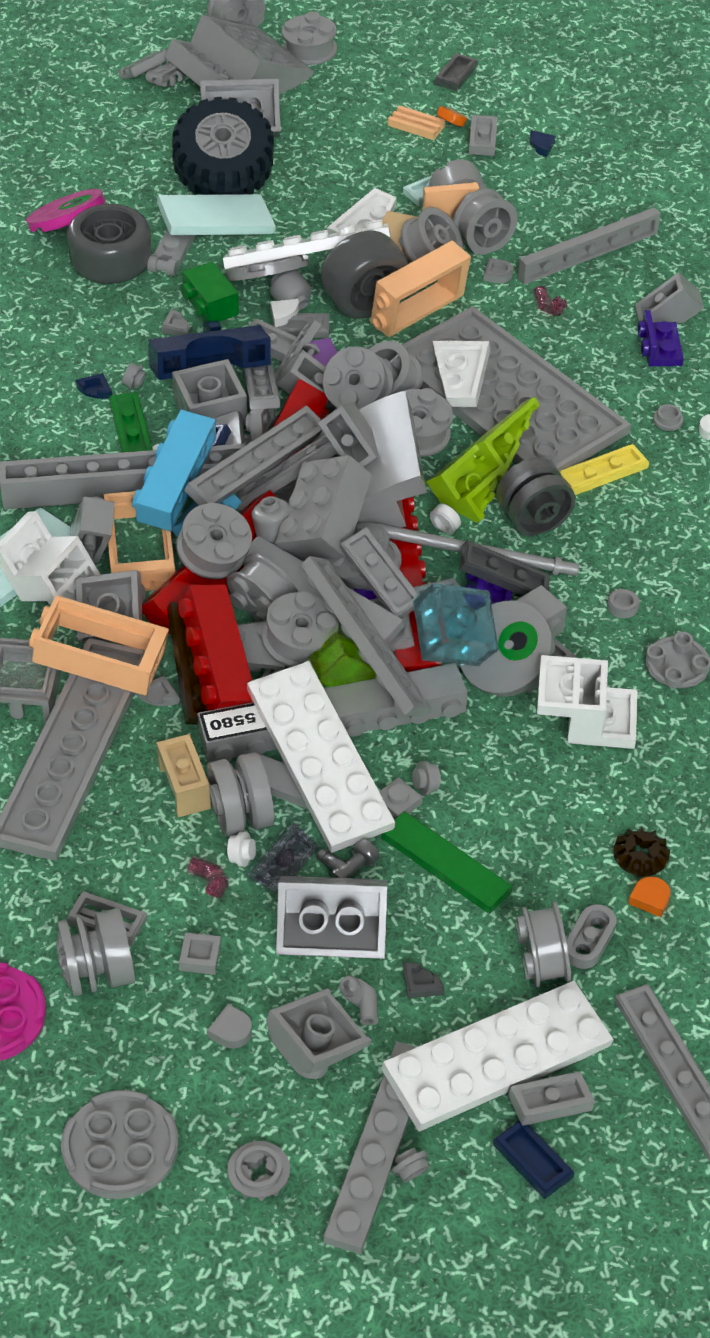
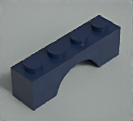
M260 325L148 339L149 367L158 380L172 378V372L226 359H229L231 364L241 368L271 365L270 337Z

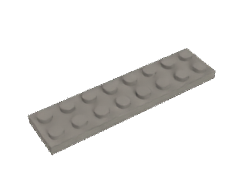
M88 638L82 649L139 666L145 650L93 638ZM70 673L0 814L1 848L54 861L58 860L131 703L134 692Z

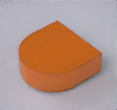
M440 106L437 115L442 119L460 127L465 125L468 118L452 108Z
M657 877L642 878L633 889L628 904L662 917L669 903L670 887L664 880Z

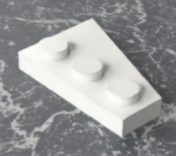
M374 188L327 227L328 234L338 233V227L355 224V229L366 227L365 224L368 221L383 220L387 211L394 212L397 197Z
M432 341L446 400L451 407H477L490 354L489 341Z

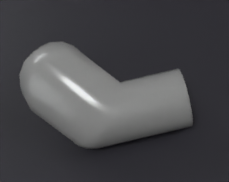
M354 976L344 977L339 984L340 991L348 1001L359 1007L360 1023L362 1025H376L378 1023V1005L375 989Z

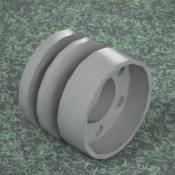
M120 908L95 913V930L93 931L87 930L81 916L76 917L78 934L75 935L70 934L67 919L57 921L58 935L56 947L63 979H65L71 989L73 997L82 995L80 979L87 977L91 993L97 992L98 974H105L110 988L135 983L133 962Z

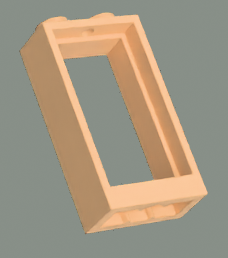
M452 240L376 282L370 322L377 330L391 337L462 297L465 291L471 256ZM438 280L437 283L429 286L428 288L420 291L419 293L411 296L410 298L400 303V300L406 298L407 296L415 293L416 291Z
M136 491L104 494V500L115 502L112 536L108 542L111 573L137 570L141 573V583L145 591L157 590L175 573L171 531L161 529L165 560L118 564L114 519L136 517V509L132 507V498Z
M56 595L51 606L44 607L40 618L41 627L40 629L34 628L29 647L34 648L32 662L146 696L165 653L169 629ZM59 625L125 646L145 650L139 666L52 641V638Z

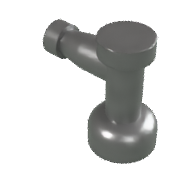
M361 839L354 846L355 855L347 862L332 855L325 848L318 852L316 859L322 864L325 863L332 870L329 873L330 878H350L363 865H375L381 859L377 848L370 841Z

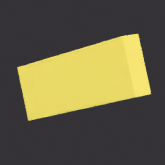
M634 444L563 469L560 471V474L571 486L575 495L647 469L649 461Z

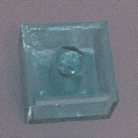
M432 583L413 600L422 660L480 666L499 650L489 591Z

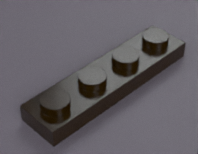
M170 602L167 613L185 724H198L197 713L207 711V707L201 700L202 688L199 677L193 669L194 657L191 647L186 642V627L184 619L179 615V603Z

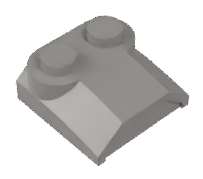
M132 570L75 578L76 601L142 621V603L146 592L141 583V573L139 571ZM77 631L79 642H86L88 638L111 642Z
M329 988L269 1011L266 1019L272 1043L299 1075L308 1079L323 1077L330 1065L366 1048L372 1041L333 997Z

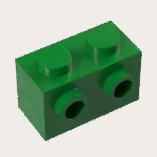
M213 261L182 271L183 284L180 286L181 293L184 299L189 300L194 306L198 316H202L206 322H220L239 315L238 292Z

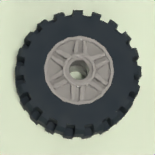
M214 97L212 101L205 99L200 101L198 106L192 105L186 109V114L183 113L178 118L177 124L173 129V167L175 173L179 175L181 183L184 186L188 185V190L196 195L197 193L201 195L254 194V189L259 190L271 174L274 150L273 131L268 119L263 118V113L257 108L253 110L251 104L245 101L242 103L237 102V98L229 97V100L222 99V97Z

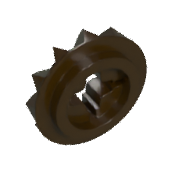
M641 826L637 831L627 829L624 835L617 836L613 855L617 864L626 872L637 876H650L659 873L666 867L669 861L670 850L667 848L666 839L659 838L656 830L651 833L645 832ZM636 844L642 849L648 848V854H644L642 851L635 852Z

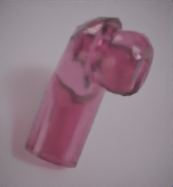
M538 286L534 289V297L541 311L553 316H559L564 313V309L567 307V301L564 298L560 300V296H557L551 300L544 286Z
M194 856L191 859L188 873L209 881L205 888L206 894L219 899L222 898L225 888L229 887V880L224 870L220 866Z

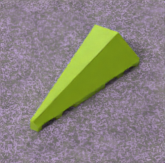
M535 396L523 402L426 481L441 504L451 507L455 512L476 523L484 519L485 515L483 513L488 503L495 496L494 490L499 480L506 474L520 446L519 440L523 432L529 428V420L533 411L540 405Z

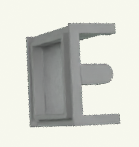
M0 638V703H9L10 715L15 719L23 718L25 704L42 706L43 718L46 722L55 705L62 671L32 662L34 648L29 647L30 640Z

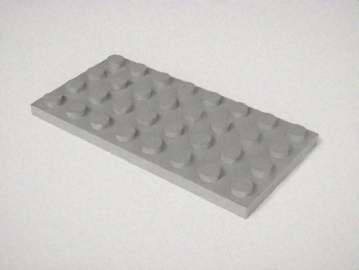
M473 306L402 344L409 354L414 356L422 366L423 384L421 389L431 388L445 398L432 341H489L490 354L477 407H452L454 415L483 436L523 402L535 396L540 405L533 411L529 420V428L523 432L519 440L520 446L513 458V461L517 464L533 457H545L552 461L557 469L561 471L583 462L630 433L631 424Z

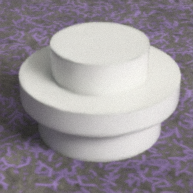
M241 831L237 835L230 836L227 846L229 861L237 863L239 867H246L249 860L254 859L256 844L248 832Z

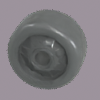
M120 204L95 205L77 214L68 227L69 258L73 268L82 277L97 283L115 284L131 280L147 268L149 257L152 255L151 232L147 220L137 210Z
M374 230L361 231L343 239L331 250L322 267L321 281L327 295L344 315L355 319L370 318L376 282L409 263L405 255L389 236Z

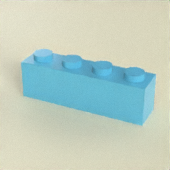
M181 409L176 420L170 421L167 429V438L164 443L158 445L155 455L156 461L153 466H148L144 476V485L141 490L137 489L133 497L132 507L136 509L137 522L172 532L189 496L184 490L189 482L198 477L215 442V419Z

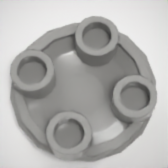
M678 632L675 636L659 639L647 648L646 667L650 675L659 683L671 688L685 689L696 686L705 680L710 671V657L700 644L693 641L690 633Z

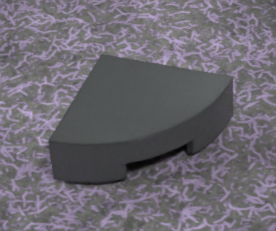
M403 962V974L408 999L444 995L443 983L437 975H433L426 969L421 968L420 964Z

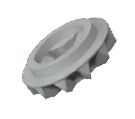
M255 1141L244 1144L232 1154L228 1163L227 1173L232 1189L242 1193L245 1200L248 1197H254L262 1202L267 1196L275 1195L277 1197L284 1185H288L290 1163L286 1154L278 1146L265 1141ZM265 1161V1172L268 1176L260 1175L258 1179L252 1181V1171L250 1168L258 1169Z

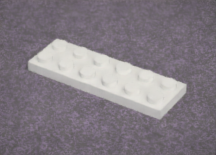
M382 219L368 221L365 224L366 227L355 229V224L338 227V233L328 234V230L312 232L311 238L301 239L300 235L285 237L283 243L275 245L273 240L257 243L255 245L256 248L247 250L246 245L232 247L228 250V254L223 257L224 267L229 269L333 249L343 239L361 231H379L390 237L389 224H383Z
M309 661L247 683V691L331 853L354 845L361 839H369L395 828V821Z
M572 981L383 1062L381 1070L418 1132L508 1093L512 1085L535 1081L611 1046L614 1039L576 982Z

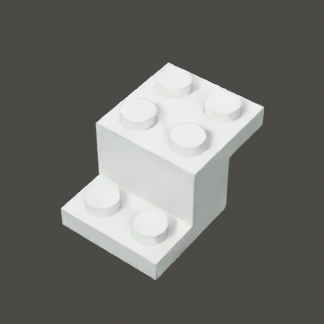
M37 511L27 512L0 540V567L21 601H48L51 606L56 595L76 601L75 578L100 575L79 537H52Z
M541 655L537 714L569 717L568 743L635 749L637 690L607 687V660Z

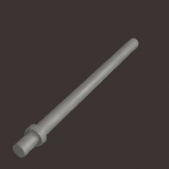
M379 524L385 528L390 539L459 553H461L462 545L466 542ZM478 544L530 567L551 571V575L558 576L559 573L577 576L579 571V564L562 561L561 557L554 556L551 559Z

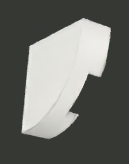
M298 299L270 301L274 327L287 324L289 319L298 314Z

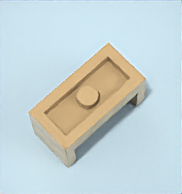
M190 734L156 742L158 767L160 772L165 771L174 793L177 816L182 817L211 809L210 784Z

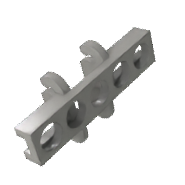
M169 61L161 67H154L152 70L147 71L145 77L150 83L167 87L168 80L170 81V86L175 85L176 75H178L177 80L179 82L182 81L183 73Z
M309 320L303 326L275 372L276 382L288 362L302 350L311 356L319 354L320 350L317 345L310 343L321 326L316 320Z

